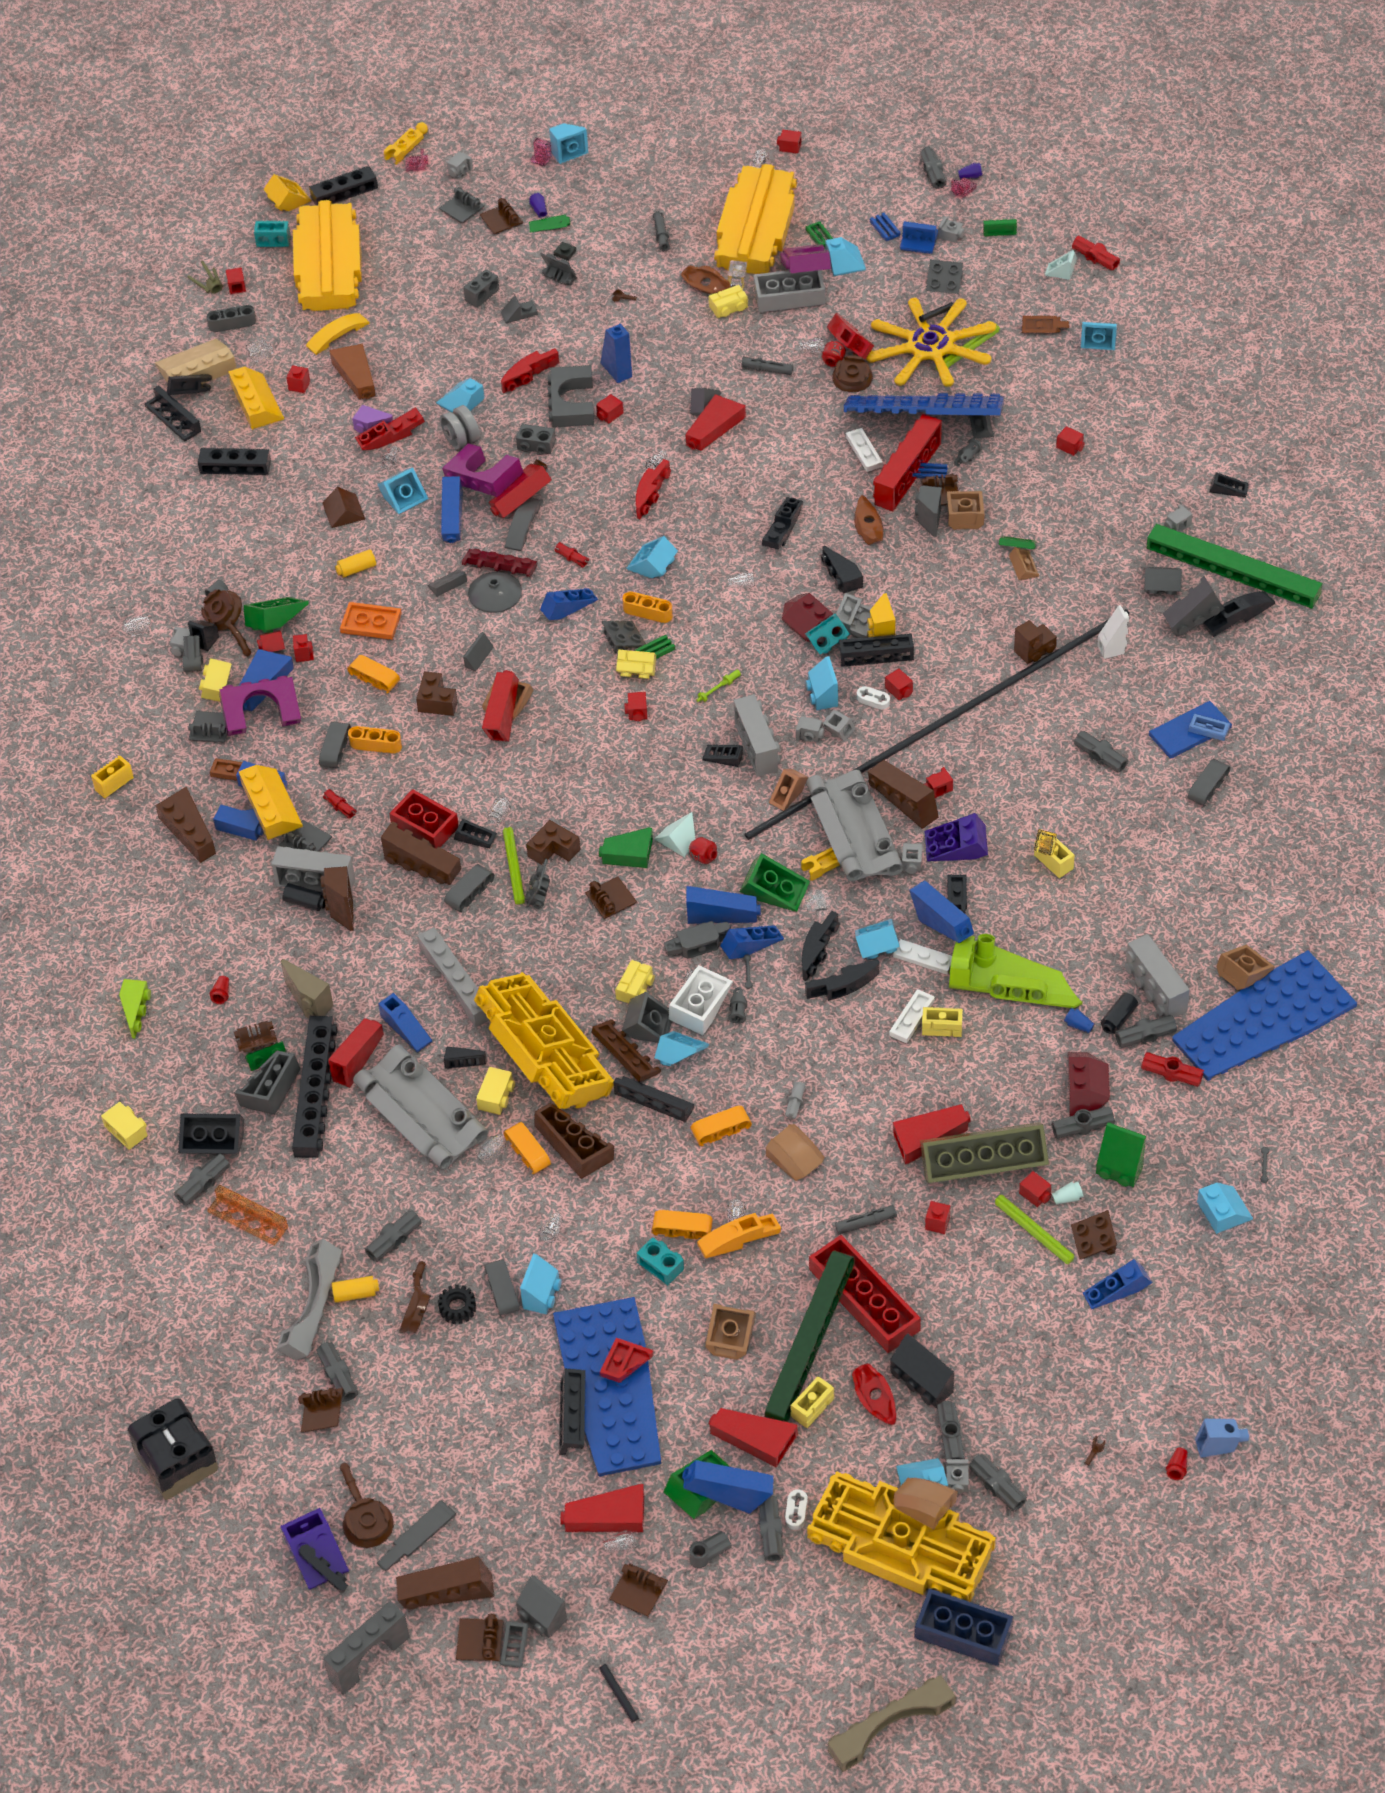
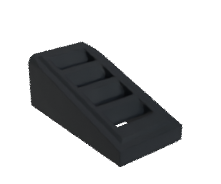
M1215 472L1209 492L1245 498L1249 483Z
M707 745L702 760L739 767L743 755V746ZM711 750L714 751L713 755H709Z
M462 819L456 830L454 840L490 849L497 833ZM486 835L490 836L488 841L484 840Z
M446 1047L444 1055L445 1069L486 1065L487 1063L485 1051Z

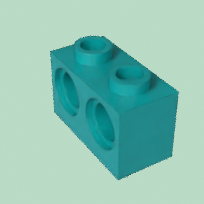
M255 221L254 236L256 247H289L291 237L289 222Z
M833 614L805 633V635L820 655L831 651L832 646L837 643L839 644V640L847 639L850 633L840 618ZM839 626V633L832 634L833 628ZM825 637L824 643L818 645V638Z
M654 1237L636 1253L637 1263L667 1286L684 1270L683 1257L679 1253L668 1249L663 1241H658Z

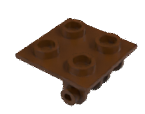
M505 198L498 200V207L479 214L493 234L523 223Z
M953 473L945 475V478L942 474L940 479H938V475H936V478L934 476H925L921 481L922 486L942 488L941 506L947 505L946 492L959 491L957 485L958 477Z
M618 876L601 885L599 882L592 881L589 884L590 890L585 892L603 919L637 903Z
M267 1020L258 1023L261 1034L258 1032L257 1025L254 1024L257 1033L254 1036L250 1025V1037L247 1026L234 1031L235 1039L240 1038V1040H236L239 1052H251L255 1050V1047H269L274 1042H277L275 1031H270L274 1029L272 1021L268 1022Z
M1109 1210L1071 1224L1079 1259H1085L1102 1251L1107 1252L1108 1255L1115 1253L1117 1241Z
M329 1388L328 1390H318L308 1394L302 1393L298 1397V1402L304 1405L301 1433L338 1426L343 1388Z
M624 1564L622 1568L623 1575L609 1600L649 1617L668 1580L633 1564Z
M492 1613L488 1614L485 1619L460 1618L456 1660L500 1661L504 1620H498L496 1615Z

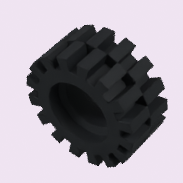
M459 1284L455 1285L454 1289H452V1285L448 1286L449 1291L444 1289L442 1291L443 1294L439 1295V1312L446 1322L449 1323L451 1320L452 1324H456V1321H459V1324H463L462 1320L469 1321V1316L472 1318L474 1312H476L474 1293L471 1292L470 1288L466 1290L464 1285L459 1288ZM456 1299L465 1302V1306L461 1309H451L449 1307L450 1303Z

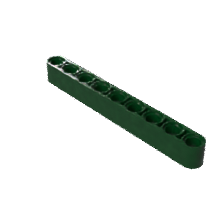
M837 1251L831 1253L766 1406L764 1415L766 1418L785 1422L789 1421L791 1417V1404L801 1393L853 1269L855 1260L853 1256Z

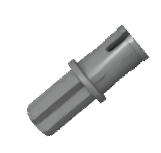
M794 1082L791 1095L787 1098L788 1105L785 1116L790 1120L797 1117L799 1107L803 1104L802 1097L806 1086L802 1082Z

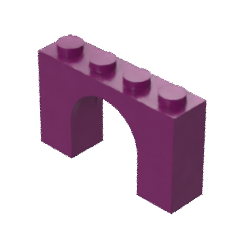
M822 244L783 248V253H780L781 263L790 273L831 269L829 251L824 250Z
M469 443L442 467L444 477L460 476L462 487L498 497L524 471L519 458L505 455L492 468L482 472H474L486 459L481 447Z
M280 676L277 680L271 681L269 679H262L259 683L253 684L245 682L236 687L227 685L219 690L227 736L246 733L247 727L243 705L249 698L256 695L267 696L276 703L282 727L301 722L292 677Z

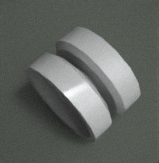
M461 405L453 409V413L449 411L440 416L439 420L444 436L454 449H460L466 446L467 442L472 443L480 438L478 424L466 406Z

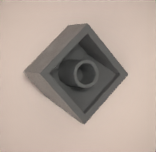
M920 486L919 493L916 492L915 503H918L915 506V515L918 516V523L933 537H937L941 514L942 488Z
M1145 567L1144 590H1148L1149 594H1158L1159 591H1166V594L1177 595V591L1181 592V568Z
M647 992L631 998L622 1031L636 1040L659 1043L660 1036L669 1033L672 1021L669 1020V1008Z
M532 1575L516 1601L517 1615L524 1622L529 1621L532 1623L534 1630L539 1635L545 1634L550 1638L567 1621L565 1601Z

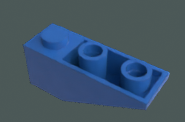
M589 588L547 592L540 610L549 620H559L597 601L598 598Z
M775 925L736 928L728 930L720 946L729 959L743 958L746 954L750 955L782 941L784 938Z
M394 993L378 1003L381 1018L416 1052H419L432 1042L430 1036L406 1004Z
M1133 1259L1084 1291L1083 1295L1090 1308L1095 1309L1135 1294L1150 1285L1152 1281L1144 1267Z

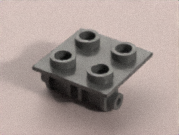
M455 187L453 190L455 196L440 206L439 209L460 223H463L484 208L485 205L469 192H464L461 187Z
M540 253L547 264V267L542 270V274L545 277L553 280L557 279V282L565 285L573 284V278L577 279V276L568 261L564 259L558 260L549 253L547 255Z
M930 259L926 291L959 294L961 277L963 276V263Z
M602 621L604 626L603 633L606 635L609 644L613 646L614 653L618 654V650H624L625 647H641L646 644L633 621Z
M196 711L193 723H189L188 726L190 731L189 740L225 743L227 731L223 713Z
M302 820L303 827L283 834L284 840L279 844L282 847L319 852L332 836Z
M547 859L544 860L542 865H538L535 874H532L529 885H531V889H528L525 900H527L526 908L530 904L534 905L536 909L544 906L550 883L549 876L544 874Z

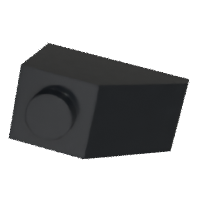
M202 620L188 622L190 636L200 635V649L209 651L219 638L217 626Z

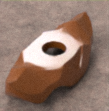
M689 265L680 274L690 286L707 294H715L731 288L729 281L723 278L717 270L709 266L695 267ZM704 279H710L709 285H702Z
M861 495L856 506L854 523L858 534L861 535L867 545L883 541L884 527L875 507L865 496ZM872 518L874 519V521L872 523H867L864 521V519Z

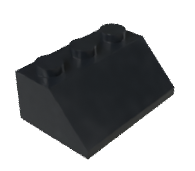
M181 1113L178 1153L239 1154L244 1135V1118L240 1114Z
M907 1333L890 1359V1372L895 1378H901L906 1382L909 1390L918 1392L927 1405L932 1404L937 1408L938 1404L945 1401L954 1392V1371Z

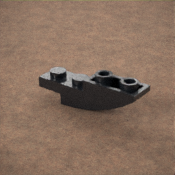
M786 497L775 514L773 524L762 539V546L777 550L781 546H785L799 517L803 505L802 500Z
M1265 591L1239 596L1222 604L1224 610L1204 621L1203 626L1215 637L1240 620L1246 623L1273 606L1275 601Z
M834 911L829 913L822 924L815 921L806 936L802 951V977L804 981H807L810 976L813 977L815 975L818 964L820 962L823 963L827 957L826 945L830 940V935L832 932L836 933L840 925L838 913Z
M879 960L848 965L841 968V975H832L828 978L805 982L806 998L810 999L826 995L827 1000L830 1001L859 990L879 974Z

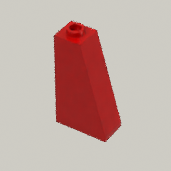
M715 394L685 434L686 446L700 451L705 449L745 419L746 405Z
M529 464L523 469L524 473L498 497L492 498L488 503L491 506L490 510L493 515L505 518L551 482L552 479L544 467Z
M512 671L496 672L482 724V729L490 740L509 742L519 682V679Z
M364 1018L331 1055L328 1061L333 1082L348 1088L352 1086L354 1076L362 1070L384 1035L382 1024L376 1020Z
M962 1104L893 1122V1135L905 1165L922 1157L920 1140L962 1134L968 1130V1123L971 1122L969 1112L964 1111Z
M720 1408L717 1414H713L709 1420L710 1434L776 1468L798 1436V1425L724 1408Z
M644 1484L565 1503V1512H561L560 1517L561 1525H565V1532H643Z

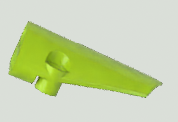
M980 934L977 941H975V936H970L960 943L955 942L950 967L949 988L990 993L992 997L997 999L1073 1009L1083 1003L1072 991L1061 971L995 946V937L991 934Z

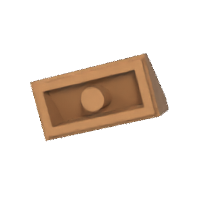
M1014 547L1009 557L1018 580L1039 577L1030 551Z

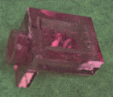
M536 137L533 141L534 155L530 160L531 163L545 166L552 157L551 142Z
M421 149V156L405 157L406 172L425 170V165H428V155H424V149Z
M965 177L960 181L956 179L951 180V191L954 195H959L962 198H965L974 191L977 184Z

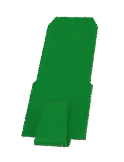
M566 214L529 221L530 233L558 229L570 225V217H566Z

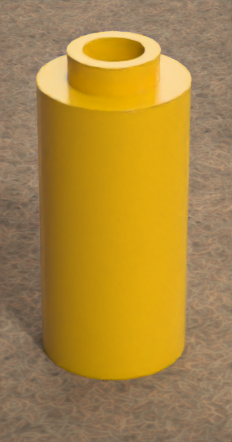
M368 549L337 561L335 569L338 576L342 575L344 578L374 567L377 564L372 550Z
M372 1275L332 1282L334 1301L338 1303L376 1296V1292L379 1291L378 1279H373Z

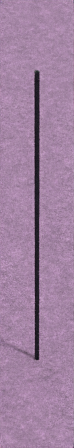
M1125 609L1124 612H1127V613H1128V616H1129V615H1130L1129 611H1128L1127 609ZM1108 620L854 770H859L861 773L867 771L1099 634ZM809 795L744 834L745 837L750 840L811 804L812 796Z

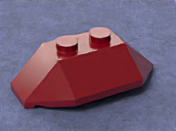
M805 593L797 595L784 604L782 621L805 641L810 642L805 633L832 616L833 613L812 594ZM834 627L832 634L839 633L840 627ZM825 637L818 638L817 644H823Z
M1068 1052L1069 1117L1074 1116L1079 1110L1093 1111L1102 1108L1110 1100L1109 1064L1088 1052Z

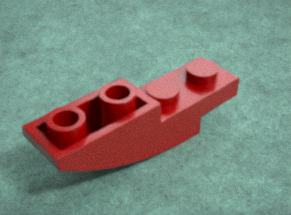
M835 313L827 325L828 330L844 346L851 349L864 360L875 346L838 313Z
M555 348L543 354L535 351L515 363L501 379L503 394L508 391L511 392L522 385L529 384L533 381L534 374H539L543 370L559 364L558 351Z
M415 407L388 424L385 421L378 423L356 436L355 440L362 450L378 449L411 436V430L424 423L425 420Z
M663 459L655 470L648 467L643 474L636 492L637 519L647 515L650 506L658 501V490L664 479H668L671 474L670 461Z

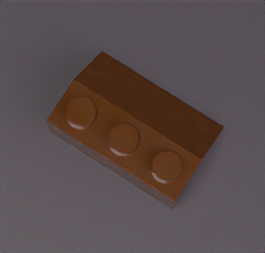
M347 866L324 868V876H321V887L323 888L326 911H330V916L349 931H354L353 896Z

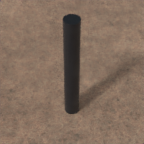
M948 303L919 316V321L924 322L949 311L954 303Z
M607 1664L600 1666V1672L630 1721L633 1723L639 1720V1716Z

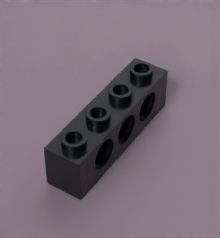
M369 165L309 186L311 199L316 206L320 201L329 200L331 204H335L378 188L377 177Z
M200 448L198 458L200 474L268 475L271 463L269 449Z

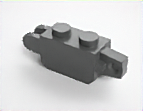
M713 921L691 928L682 929L676 932L675 938L664 942V948L668 956L682 954L687 959L718 950L720 942L723 941L728 930L731 929V925L728 922L714 924Z

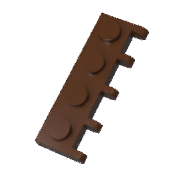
M613 1019L592 1027L591 1033L638 1082L654 1077L661 1072L659 1067L653 1068L648 1063L650 1061L648 1055L643 1057L636 1050L638 1049L636 1043L630 1044L624 1038L626 1036L625 1032H618L613 1027L616 1024Z

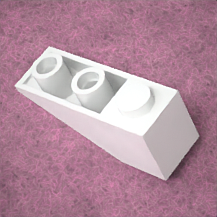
M1121 605L1116 608L1098 634L1097 646L1104 659L1125 654L1129 616L1127 612H1124Z

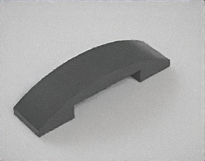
M530 497L517 508L508 531L505 548L522 551L527 540L528 530L535 514H538L543 500Z

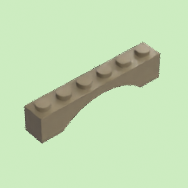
M941 1675L936 1678H929L924 1682L923 1686L918 1689L909 1690L903 1698L898 1701H891L887 1704L886 1708L879 1712L871 1713L863 1722L854 1723L843 1734L834 1735L828 1742V1752L843 1773L862 1761L865 1750L871 1740L886 1726L899 1719L915 1715L937 1716L956 1704V1695Z

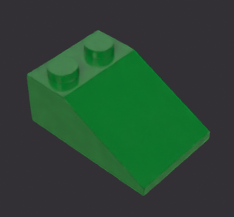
M283 597L243 605L245 626L251 627L252 630H262L264 633L273 632V629L281 628L309 605V601Z
M761 853L752 862L739 892L744 895L756 896L757 901L797 912L810 881Z
M1108 1122L1096 1164V1174L1103 1179H1112L1122 1186L1134 1188L1143 1169L1146 1136Z
M712 1450L695 1459L729 1466ZM692 1461L670 1475L663 1492L690 1517L696 1519L717 1501L683 1488L684 1479L682 1475L684 1469L694 1462Z

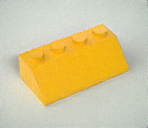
M245 366L228 371L231 386L251 429L284 420L262 373Z
M254 765L239 771L242 786L267 840L303 827L277 769Z

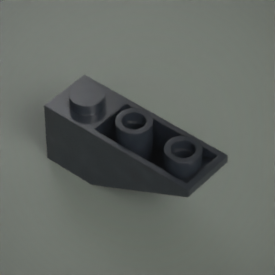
M822 546L821 561L823 564H827L828 573L831 577L835 578L834 581L837 589L840 588L843 594L863 588V575L857 565L827 546Z

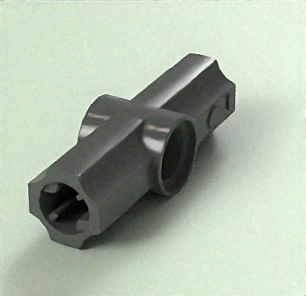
M930 146L924 147L920 151V156L923 161L924 172L927 173L926 177H929L933 188H943L946 185V179L943 174L942 162L940 159H937L933 148H930Z
M1080 731L1077 734L1074 744L1087 752L1092 760L1098 761V764L1104 763L1116 772H1121L1128 764V759L1113 750L1112 745L1107 740L1102 739L1099 741L1085 731Z
M1171 1015L1154 1020L1149 1018L1141 1019L1134 1026L1116 1031L1117 1043L1119 1047L1124 1048L1141 1042L1144 1045L1149 1041L1155 1042L1160 1036L1176 1032V1021Z
M1108 1106L1093 1111L1079 1110L1074 1116L1052 1121L1051 1126L1055 1138L1059 1139L1074 1134H1089L1091 1130L1104 1127L1108 1122L1114 1124L1115 1119L1112 1109Z
M216 1154L203 1167L193 1169L189 1179L174 1192L175 1197L183 1205H188L201 1192L206 1193L210 1186L213 1187L215 1185L216 1179L230 1167L229 1162L222 1154Z
M408 1210L395 1223L386 1224L380 1231V1235L365 1248V1252L374 1262H378L393 1248L398 1249L397 1246L401 1243L404 1244L407 1236L422 1224L421 1219L413 1210Z
M333 1342L322 1343L316 1351L324 1366L326 1376L330 1378V1384H333L335 1389L343 1388L342 1402L354 1399L358 1395V1390L350 1377L351 1374L345 1360H341Z
M943 1401L937 1405L946 1462L947 1459H965L956 1404L951 1401ZM948 1432H953V1433H955V1434L949 1435V1434H947V1433H948Z
M978 1454L973 1458L969 1468L983 1481L986 1490L989 1489L993 1493L992 1496H998L1013 1512L1024 1505L1027 1497L1012 1483L1011 1477L1005 1470L998 1469L984 1454Z
M771 1495L759 1506V1526L761 1539H763L765 1560L779 1561L783 1559L781 1517H779L777 1496Z

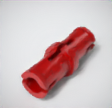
M562 542L555 546V552L564 556L567 561H572L582 568L588 564L586 561H589V558L578 553L577 549L569 548Z
M331 789L324 792L323 799L329 802L333 809L340 811L348 819L356 815V809L351 807L345 798L339 797Z

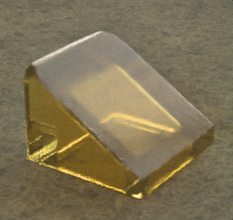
M1038 829L1034 851L1052 856L1056 848L1057 834Z

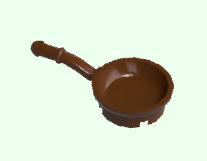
M853 352V355L846 356L844 360L841 361L840 359L833 371L832 379L834 385L842 391L859 392L871 385L873 374L868 362L866 363L862 357Z
M218 589L210 592L203 601L205 605L204 608H201L202 617L206 622L216 625L218 631L229 629L243 651V655L246 657L250 656L251 650L246 640L234 626L241 614L242 603L240 597L235 592L229 590L221 591Z
M419 1261L415 1272L412 1274L414 1293L406 1310L399 1333L409 1331L417 1334L431 1295L423 1292L420 1285V1279H422L426 1266L424 1261Z
M344 1462L340 1465V1471L346 1481L345 1484L348 1485L356 1501L344 1515L342 1523L344 1535L350 1543L357 1547H377L384 1543L392 1534L394 1527L393 1515L388 1507L380 1501H375L372 1498H361L350 1466Z

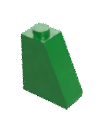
M648 827L605 838L603 846L599 848V857H602V864L648 868L653 842L652 828Z

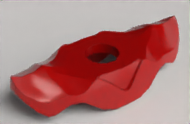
M868 1363L855 1368L852 1372L856 1394L862 1405L879 1420L888 1425H894L896 1423L895 1401L884 1376ZM875 1389H880V1398L876 1400L871 1399V1392Z

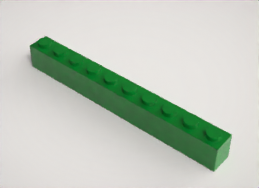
M1156 523L1147 537L1146 549L1313 609L1321 595L1323 584L1321 582Z

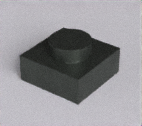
M561 242L554 251V256L568 261L577 251L576 246Z

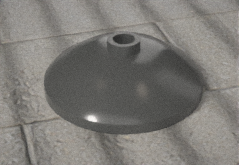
M497 571L488 572L477 577L471 583L468 590L469 600L472 605L481 611L489 613L503 612L512 608L518 603L522 595L521 584L514 576Z

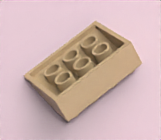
M213 339L155 362L156 367L167 383L169 376L209 374L212 376V380L229 374L228 371L237 369L234 355L228 346L218 339Z

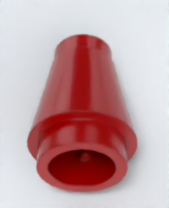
M219 976L210 991V999L215 1004H223L229 998V978L226 976Z
M1181 1447L1175 1449L1166 1466L1169 1478L1182 1480L1186 1476L1188 1455L1186 1449Z

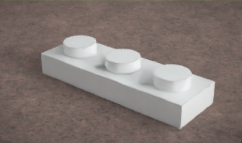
M862 428L846 433V439L866 472L883 467L882 460Z
M900 939V947L893 953L894 958L948 975L951 967V955Z
M917 989L889 1031V1036L907 1044L922 1021L923 1007H931L935 997Z

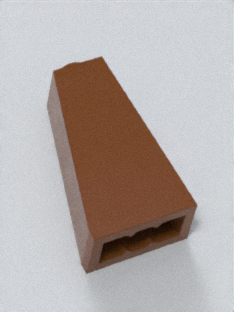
M363 343L329 350L333 366L358 399L375 397L374 382Z

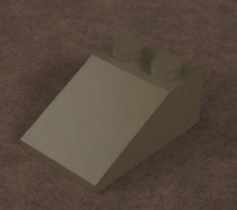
M282 959L281 966L285 983L304 1015L308 1019L309 1016H325L333 1007L329 984Z

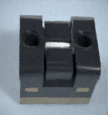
M180 1398L171 1400L134 1421L127 1429L135 1455L165 1500L171 1499L212 1475L218 1469L212 1444L203 1431H199L193 1422L190 1411Z

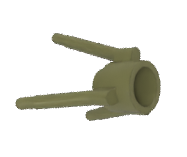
M203 260L201 264L209 276L206 280V286L190 275L187 276V278L203 288L207 293L215 294L223 288L215 268H212L213 276Z

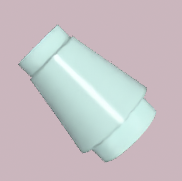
M1078 1181L1075 1183L1070 1182L1052 1193L1056 1205L1080 1201L1079 1198L1084 1197Z

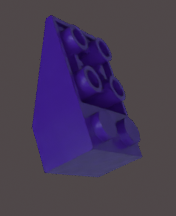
M976 813L926 830L927 862L975 860L988 855L986 825Z
M320 1508L280 1526L283 1538L309 1590L328 1581L300 1557L299 1548L305 1544L315 1549V1556L318 1559L321 1556L331 1564L329 1568L334 1573L339 1571L343 1575L349 1572L329 1524Z

